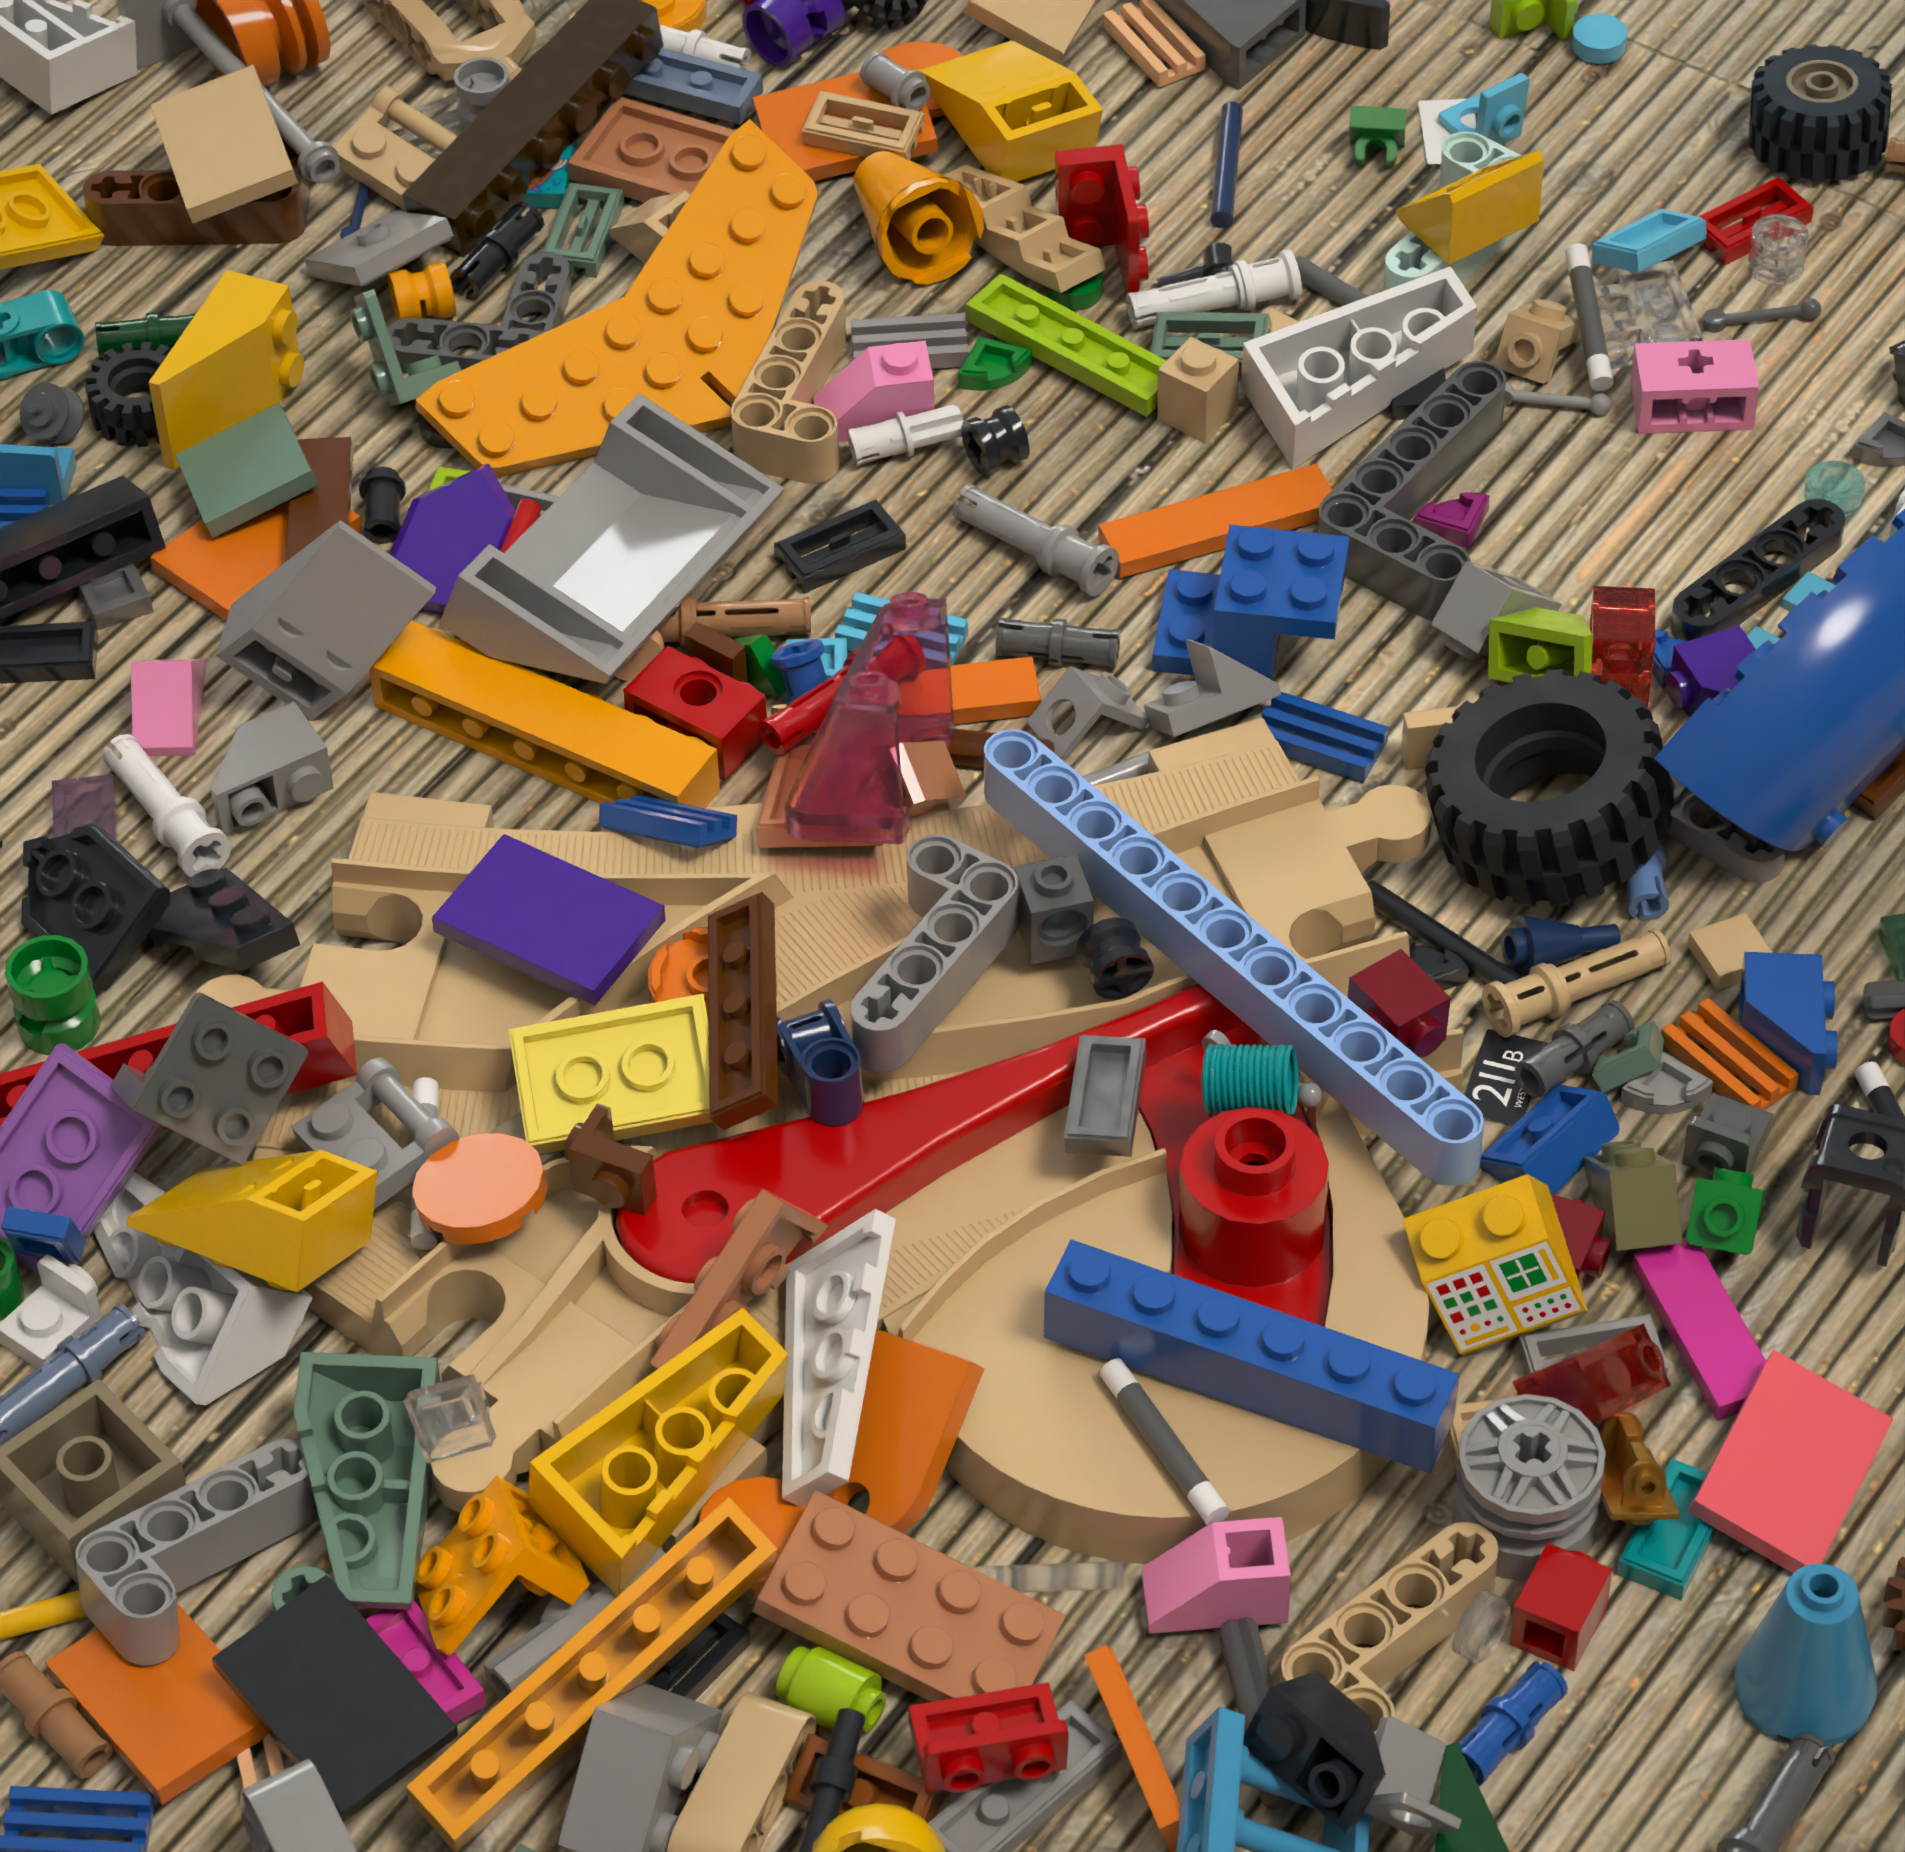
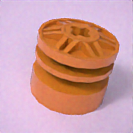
M194 0V10L246 67L254 65L260 82L264 87L279 80L280 69L294 75L304 70L306 65L313 67L329 59L331 49L329 30L318 0ZM215 66V68L217 69V71H218V73L220 74V76H221V77H222V76H225V75Z

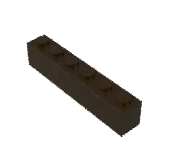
M588 0L402 194L406 211L447 218L454 236L451 237V240L440 246L461 257H465L476 245L477 238L484 231L492 230L494 225L513 205L522 201L528 191L530 181L545 168L550 169L556 165L561 154L581 133L589 130L595 118L614 98L622 95L628 83L647 63H651L656 59L661 48L664 46L656 7L641 0Z

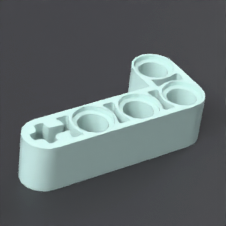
M1463 131L1448 136L1442 143L1439 189L1483 167L1520 156V154L1474 132ZM1523 229L1450 265L1411 231L1386 254L1384 291L1450 266L1461 283H1463Z

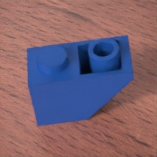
M1744 952L1738 992L1739 1024L1799 1073L1797 1083L1799 1089L1807 1095H1820L1824 1069L1835 1070L1837 1062V1031L1826 1030L1825 1019L1832 1020L1834 1016L1835 984L1834 981H1823L1822 955Z

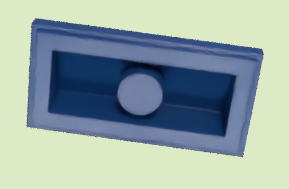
M1558 1084L1481 1155L1480 1168L1502 1183L1529 1174L1548 1185L1550 1193L1554 1194L1584 1166V1156L1596 1155L1602 1150V1144L1609 1143L1618 1135L1620 1127L1606 1093Z

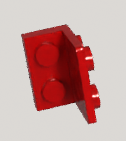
M1123 144L1055 151V215L1064 218L1068 237L1093 247L1114 245L1125 295L1139 292V281H1145L1149 278L1145 246L1140 247V239L1149 238V219L1146 204L1136 205L1135 201L1140 200V180L1137 166H1127Z

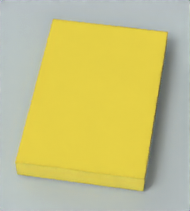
M704 994L508 1029L525 1139L529 1145L538 1151L539 1155L565 1150L568 1136L573 1127L578 1122L585 1123L597 1103L611 1107L614 1141L714 1123L710 1119L709 1021Z

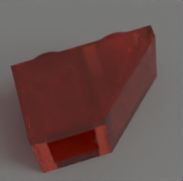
M1644 1323L1512 1381L1518 1395L1531 1394L1556 1398L1580 1410L1592 1424L1604 1420L1671 1386L1664 1370L1665 1365L1662 1353L1651 1340Z

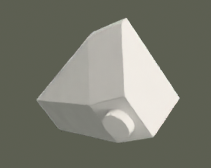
M133 1171L93 1231L115 1277L126 1279L137 1301L132 1312L141 1324L139 1326L150 1328L159 1347L153 1356L160 1371L195 1404L206 1406L285 1357L298 1328L303 1322L304 1315L313 1297L304 1289L296 1293L291 1290L273 1288L267 1284L266 1280L235 1268L217 1266L207 1257L179 1246L161 1244L153 1236L128 1227L127 1217L166 1193Z

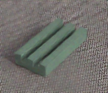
M569 183L543 252L558 253L565 257L570 264V275H575L579 267L585 268L586 277L597 278L612 239L609 229L618 223L624 207L623 190ZM581 199H589L584 213L580 217L569 250H564L563 246ZM606 201L587 252H584L602 203Z
M1157 312L1151 352L1168 360L1190 337L1167 336V333H1199L1197 337L1192 338L1239 359V373H1242L1243 343L1271 333V318L1269 313ZM1218 333L1254 334V336L1220 337Z

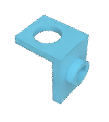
M1523 73L1517 74L1482 91L1481 94H1476L1439 112L1438 121L1453 134L1463 131L1474 132L1502 145L1521 136L1530 79ZM1467 114H1477L1475 129L1464 125L1460 119Z

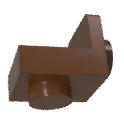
M597 1103L585 1123L578 1122L573 1127L566 1142L565 1159L570 1162L573 1191L593 1197L607 1207L624 1208L645 1216L657 1197L653 1155L615 1142L611 1107Z

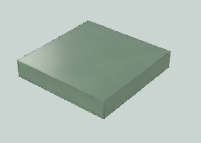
M280 403L175 455L202 519L213 538L319 485Z

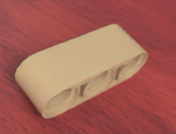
M746 1692L736 1705L673 1828L667 1852H760L784 1804V1795L809 1733L815 1734V1715L760 1695Z

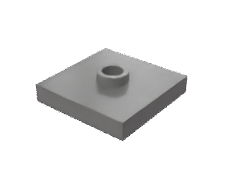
M395 210L305 258L304 261L311 277L364 287L446 243L454 235L445 217Z

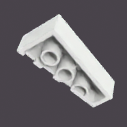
M1452 267L1441 269L1244 342L1241 388L1289 465L1294 469L1390 406L1392 399L1442 368H1448L1472 352L1477 305Z

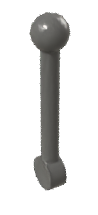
M1807 298L1800 305L1728 314L1719 309H1710L1704 313L1703 327L1708 332L1718 333L1724 330L1726 325L1798 316L1812 321L1820 315L1821 305L1816 299Z

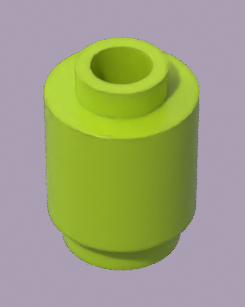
M804 1646L795 1648L784 1662L776 1683V1695L778 1698L786 1701L788 1706L814 1714L816 1724L830 1731H833L838 1710L848 1708L859 1711L866 1717L863 1731L869 1732L878 1723L886 1704V1694L881 1691L882 1680L879 1674L820 1646L812 1650Z

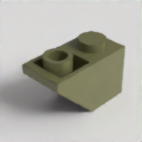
M1635 1140L1605 1143L1601 1145L1602 1155L1584 1156V1168L1594 1207L1605 1210L1602 1238L1611 1240V1247L1613 1249L1621 1251L1683 1243L1676 1166L1673 1162L1656 1154L1654 1148H1641V1141Z

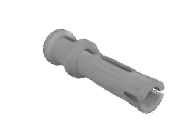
M969 484L958 493L977 507L972 508L955 499L952 509L955 519L983 530L1037 558V563L1044 573L1050 576L1062 574L1078 582L1081 591L1093 597L1103 593L1114 579L1119 564V553L1115 548L1106 544L1097 547L1079 538L1077 529L1070 525L1058 524L1051 527L981 491L975 485Z

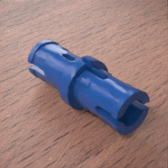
M1534 1661L1507 1693L1502 1697H1493L1481 1709V1719L1466 1737L1462 1738L1458 1743L1478 1786H1481L1509 1753L1513 1750H1522L1534 1738V1727L1567 1694L1568 1687L1565 1679L1550 1664L1543 1662L1540 1665L1538 1661Z

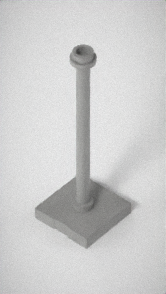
M116 0L119 16L135 20L137 70L195 46H198L224 75L246 67L194 10V0ZM261 83L281 138L299 157L297 163L299 172L306 180L317 184H325L333 180L340 170L339 156L335 148L325 141L315 142Z

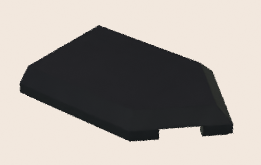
M95 823L73 828L70 834L48 839L42 836L23 841V866L28 867L29 870L28 897L22 898L21 924L35 937L60 935L73 939L83 947L88 957L94 991L97 992L111 986L169 906L170 889L102 827Z

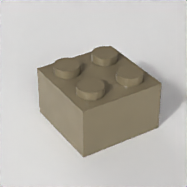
M100 1379L0 1446V1504L77 1584L75 1552L81 1539L89 1533L186 1485L182 1462Z

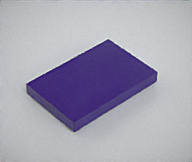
M506 834L500 837L432 916L433 931L594 1006L666 921L664 905Z

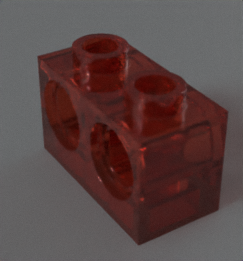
M1593 586L1589 629L1592 633L1591 674L1601 677L1604 685L1610 680L1631 691L1632 697L1634 696L1642 700L1648 707L1655 650V588Z

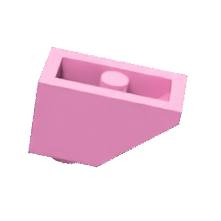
M926 341L868 347L813 395V405L829 409L836 416L839 442L848 441V429L869 426L896 418V412L903 411L905 417L935 409L934 379Z

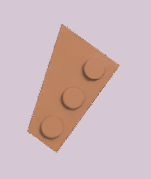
M762 1189L756 1199L749 1200L738 1211L731 1227L733 1235L720 1255L710 1259L700 1270L694 1283V1290L696 1292L682 1314L671 1318L660 1332L657 1340L658 1351L650 1364L659 1369L741 1308H744L749 1313L746 1305L755 1295H760L769 1287L776 1290L791 1272L789 1266L785 1264L786 1257L804 1237L814 1244L828 1225L809 1212Z

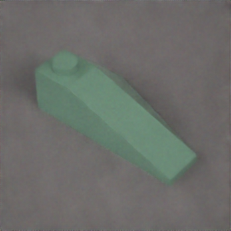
M301 1352L293 1410L294 1419L335 1583L355 1608L412 1610L433 1481L430 1461L433 1448L438 1443L443 1400L438 1357Z

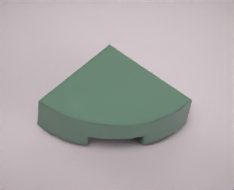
M1647 1021L1628 1032L1625 1038L1629 1046L1619 1054L1611 1058L1603 1054L1599 1058L1592 1076L1602 1092H1607L1660 1067L1664 1037L1654 1021Z

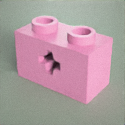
M1750 339L1634 344L1630 389L1638 434L1754 430L1759 383Z

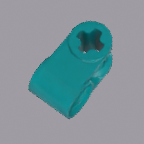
M41 290L29 296L0 303V352L6 359L4 363L0 360V380L8 379L19 373L64 364L80 354L84 347L85 337L65 296L60 292Z

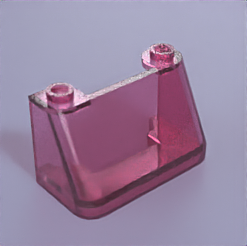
M903 592L894 595L890 599V603L885 604L878 611L836 692L785 800L786 831L791 836L798 839L816 841L904 843L910 827L908 807L903 806L899 743L919 742L926 738H936V741H944L946 747H949L955 734L946 599H930L919 592Z

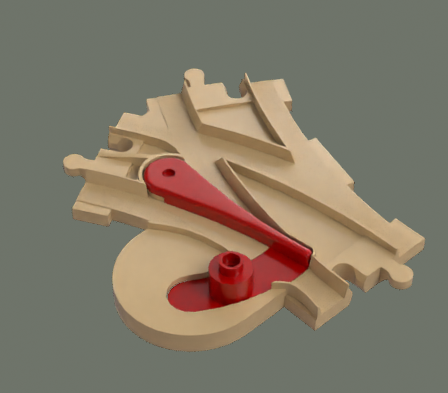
M1263 718L1149 750L1148 774L1093 785L1346 997L1348 995L1349 977L1399 949H1402L1410 957L1409 936L1406 931L1369 941L1375 932V911L1372 892L1362 873L1377 860L1388 863L1407 862L1420 856L1428 847L1431 836L1432 810L1429 801L1420 792L1408 786L1396 784L1378 786L1368 791L1358 803L1326 812L1319 800L1320 779L1318 775L1299 780L1281 746L1275 740ZM370 792L348 859L332 858L331 860L334 881L332 885L334 929L340 936L399 942L406 945L392 950H367L314 943L299 988L323 981L350 1017L353 1024L357 1073L367 1061L381 1057L385 1058L399 1072V1082L411 1095L412 1084L415 1080L423 1077L436 1080L439 1085L438 1117L445 1119L456 1130L459 1139L474 1134L490 1133L521 1112L508 1029L649 1004L648 968L657 950L668 941L670 947L675 942L683 940L682 933L697 927H708V916L719 910L763 892L775 906L777 1016L782 1021L818 1010L819 1002L831 999L837 1006L846 1031L852 1039L851 1002L855 995L923 919L911 909L908 903L907 850L914 841L926 835L942 834L1007 864L1012 869H1014V866L1052 858L1004 819L989 804L950 809L949 805L941 806L900 821L892 803L883 846L758 848L756 826L763 803L708 807L705 809L737 815V836L733 837L732 840L697 849L622 832L494 828L492 805ZM503 834L665 906L666 921L595 1006L433 931L432 916ZM1091 892L1094 899V924L1108 918H1121ZM1019 930L904 1065L899 1069L885 1073H875L862 1067L864 1106L862 1112L855 1120L839 1126L822 1125L814 1121L807 1114L788 1076L784 1075L778 1066V1107L725 1130L720 1129L715 1123H708L615 1141L653 1155L657 1197L645 1216L624 1208L607 1207L593 1197L573 1191L570 1162L563 1157L543 1165L548 1182L545 1202L536 1215L532 1209L528 1215L521 1219L523 1227L511 1235L483 1244H456L444 1240L442 1233L438 1232L437 1245L434 1248L419 1250L414 1248L410 1242L411 1184H409L374 1209L371 1241L303 1288L313 1297L308 1307L309 1311L372 1355L415 1356L443 1329L456 1321L468 1318H481L494 1322L452 1361L441 1374L443 1390L454 1411L471 1424L455 1428L442 1436L433 1448L430 1463L438 1498L448 1508L461 1513L467 1501L474 1495L481 1494L496 1475L515 1486L516 1475L529 1472L530 1462L657 1370L650 1362L658 1351L657 1340L660 1332L671 1318L682 1314L696 1292L694 1290V1283L700 1270L710 1259L720 1255L733 1235L731 1227L738 1211L746 1202L756 1199L762 1189L809 1212L828 1225L814 1244L803 1237L786 1257V1265L874 1209H877L895 1218L896 1222L876 1329L970 1360L984 1368L945 1469L973 1498L1000 1518L1028 1534L1056 1546L1088 1556L1138 1564L1151 1562L1207 1525L1100 1377L1099 1372L1101 1368L1109 1361L1044 1338V1291L1071 1239L1424 1362L1428 1331L1429 1298L1422 1284L1402 1219L1404 1216L1361 1138L1362 1136L1374 1133L1322 1088L1323 1098L1319 1105L1313 1108H1306L1297 1100L1296 1110L1292 1116L1279 1110L1256 1107L1221 1112L1216 1116L1214 1114L1209 1116L1204 1109L1202 1099V1063L1205 1052L1201 1043L1203 1038L1211 1030H1217L1228 1038L1230 1045L1236 1044L1237 1047L1240 1044L1243 1046L1255 1044L1257 1047L1260 1044L1263 1046L1268 1044L1270 1047L1272 1045L1140 933V947L1147 950L1154 965L1153 976L1149 983L1139 992L1126 998L1113 1000L1104 999L1096 994L1089 979L1090 970L1083 966L1078 955L1031 965ZM238 974L222 975L213 978L199 987L196 993H203L231 1008L289 990L263 988L254 979ZM1459 1028L1447 1030L1446 1041L1442 1042L1430 1055L1419 1058L1462 1093L1464 1073L1461 1069L1464 1032ZM1080 1035L1146 1039L1147 1055L1132 1157L1065 1153L1064 1134ZM1298 1068L1300 1083H1315ZM357 1075L284 1096L257 1141L252 1160L307 1152L299 1144L291 1126L356 1081ZM383 1102L367 1112L402 1149L412 1143V1132ZM1172 1228H1173L1174 1241H1172ZM786 1278L776 1290L769 1287L760 1295H755L746 1305L749 1309V1314L784 1349ZM1128 1368L1229 1507V1515L1223 1521L1282 1517L1285 1540L1288 1541L1325 1522L1349 1505L1374 1482L1390 1462V1459ZM784 1395L663 1543L662 1546H664L665 1553L699 1524L701 1508L716 1490L735 1480L761 1476L769 1477L767 1449L762 1444L783 1428Z

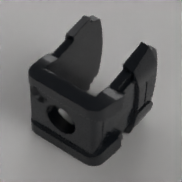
M1841 1104L1831 1105L1824 1113L1814 1143H1817L1816 1149L1819 1150L1818 1154L1811 1157L1800 1187L1804 1189V1192H1807L1805 1202L1802 1201L1796 1236L1802 1247L1812 1248L1829 1191L1830 1181L1890 1195L1877 1258V1265L1887 1267L1889 1258L1895 1250L1905 1215V1119ZM1860 1143L1871 1144L1881 1149L1885 1155L1877 1159H1864L1854 1154L1849 1147Z

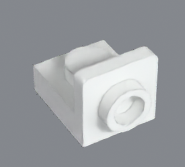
M46 1254L37 1262L42 1285L0 1323V1344L35 1368H39L58 1352L57 1345L70 1335L75 1339L102 1318L96 1296L98 1294V1287L92 1277L78 1265L70 1264L66 1266L49 1254Z

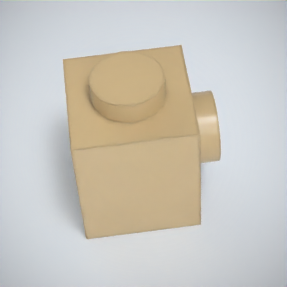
M1190 337L1158 369L1157 420L1206 443L1238 410L1239 359Z

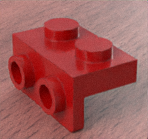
M1049 1682L909 1706L908 1723L926 1794L946 1790L953 1793H963L974 1790L982 1784L1016 1778L1033 1781L1044 1778L1052 1772L1067 1770L1069 1733L1066 1721L1058 1719Z

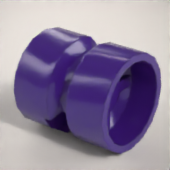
M756 0L745 8L742 15L743 29L754 51L764 61L777 67H784L810 50L811 45L821 42L840 29L845 20L844 7L841 0Z

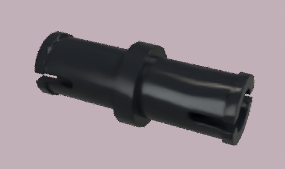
M524 201L517 202L507 216L493 230L488 229L477 238L476 249L450 274L451 284L459 294L462 295L472 285V288L466 294V298L470 300L478 299L483 290L501 271H508L517 263L519 251L544 227V219L534 206L522 216V213L528 208V203Z

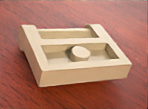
M387 85L378 92L371 107L333 147L338 153L341 170L406 211L402 194L435 159L386 129L385 126L393 120L441 152L458 136L403 102V94Z

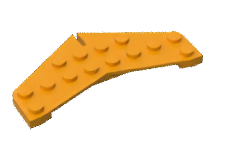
M749 119L728 137L624 297L436 382L416 399V410L474 468L477 469L485 464H489L496 477L597 455L610 422L639 393L698 432L731 426V407L705 382L708 380L733 404L771 336L815 210L817 189L814 181Z

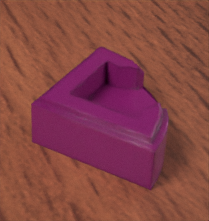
M1465 492L1459 494V499L1445 501L1435 505V501L1430 502L1417 512L1414 517V523L1458 546L1469 548L1489 511L1490 495Z

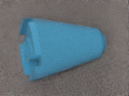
M1810 1564L1792 1574L1740 1653L1735 1669L1734 1693L1743 1715L1763 1735L1777 1741L1778 1734L1792 1739L1798 1733H1808L1825 1741L1821 1747L1823 1748L1841 1744L1863 1729L1876 1702L1878 1682L1860 1596L1854 1580L1846 1572L1835 1566Z

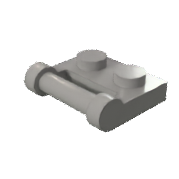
M381 1057L367 1061L358 1071L356 1081L291 1126L299 1144L307 1152L324 1150L377 1170L374 1209L414 1182L417 1171L430 1155L450 1142L459 1139L456 1130L445 1119L440 1117L434 1118L399 1082V1072L385 1058ZM381 1102L415 1136L414 1141L403 1149L367 1113Z

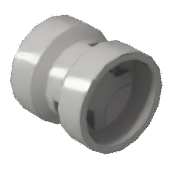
M479 57L462 63L455 70V91L457 97L460 98L457 105L458 119L462 128L465 129L510 82L507 67L501 61L493 58Z

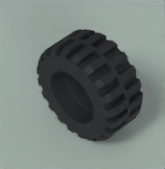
M1564 669L1546 670V676L1532 678L1528 672L1512 676L1513 682L1502 687H1498L1496 683L1480 691V699L1474 703L1466 700L1454 711L1451 716L1453 723H1444L1433 740L1434 748L1430 750L1426 759L1424 770L1427 780L1425 788L1442 850L1448 863L1455 866L1457 874L1469 885L1474 887L1480 885L1482 893L1501 901L1506 896H1511L1513 903L1522 906L1535 907L1537 901H1549L1552 907L1570 905V898L1585 895L1587 900L1604 894V887L1613 882L1620 886L1633 877L1636 873L1635 865L1638 862L1646 865L1659 849L1658 840L1662 841L1667 835L1672 822L1671 810L1675 806L1670 773L1654 759L1663 749V743L1658 724L1653 721L1651 711L1642 700L1634 696L1632 697L1631 691L1611 680L1604 685L1602 678L1598 675L1582 671L1576 677L1568 676ZM1580 774L1591 777L1576 790L1551 800L1522 802L1508 799L1524 785L1546 776Z

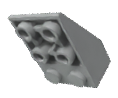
M340 520L231 604L216 656L286 704L294 701L305 717L312 721L345 697L434 595L436 586Z

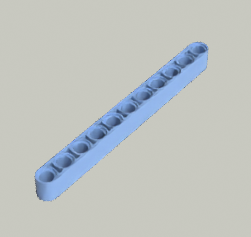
M1016 729L1002 730L993 734L986 741L984 746L985 800L990 807L1050 858L1077 854L1089 889L1097 898L1121 918H1126L1133 922L1137 931L1270 1045L1275 1044L1278 1047L1280 1044H1285L1286 1046L1291 1044L1296 1050L1298 1068L1424 1176L1440 1185L1459 1186L1471 1181L1478 1174L1484 1119L1480 1109L1471 1100L1033 735Z

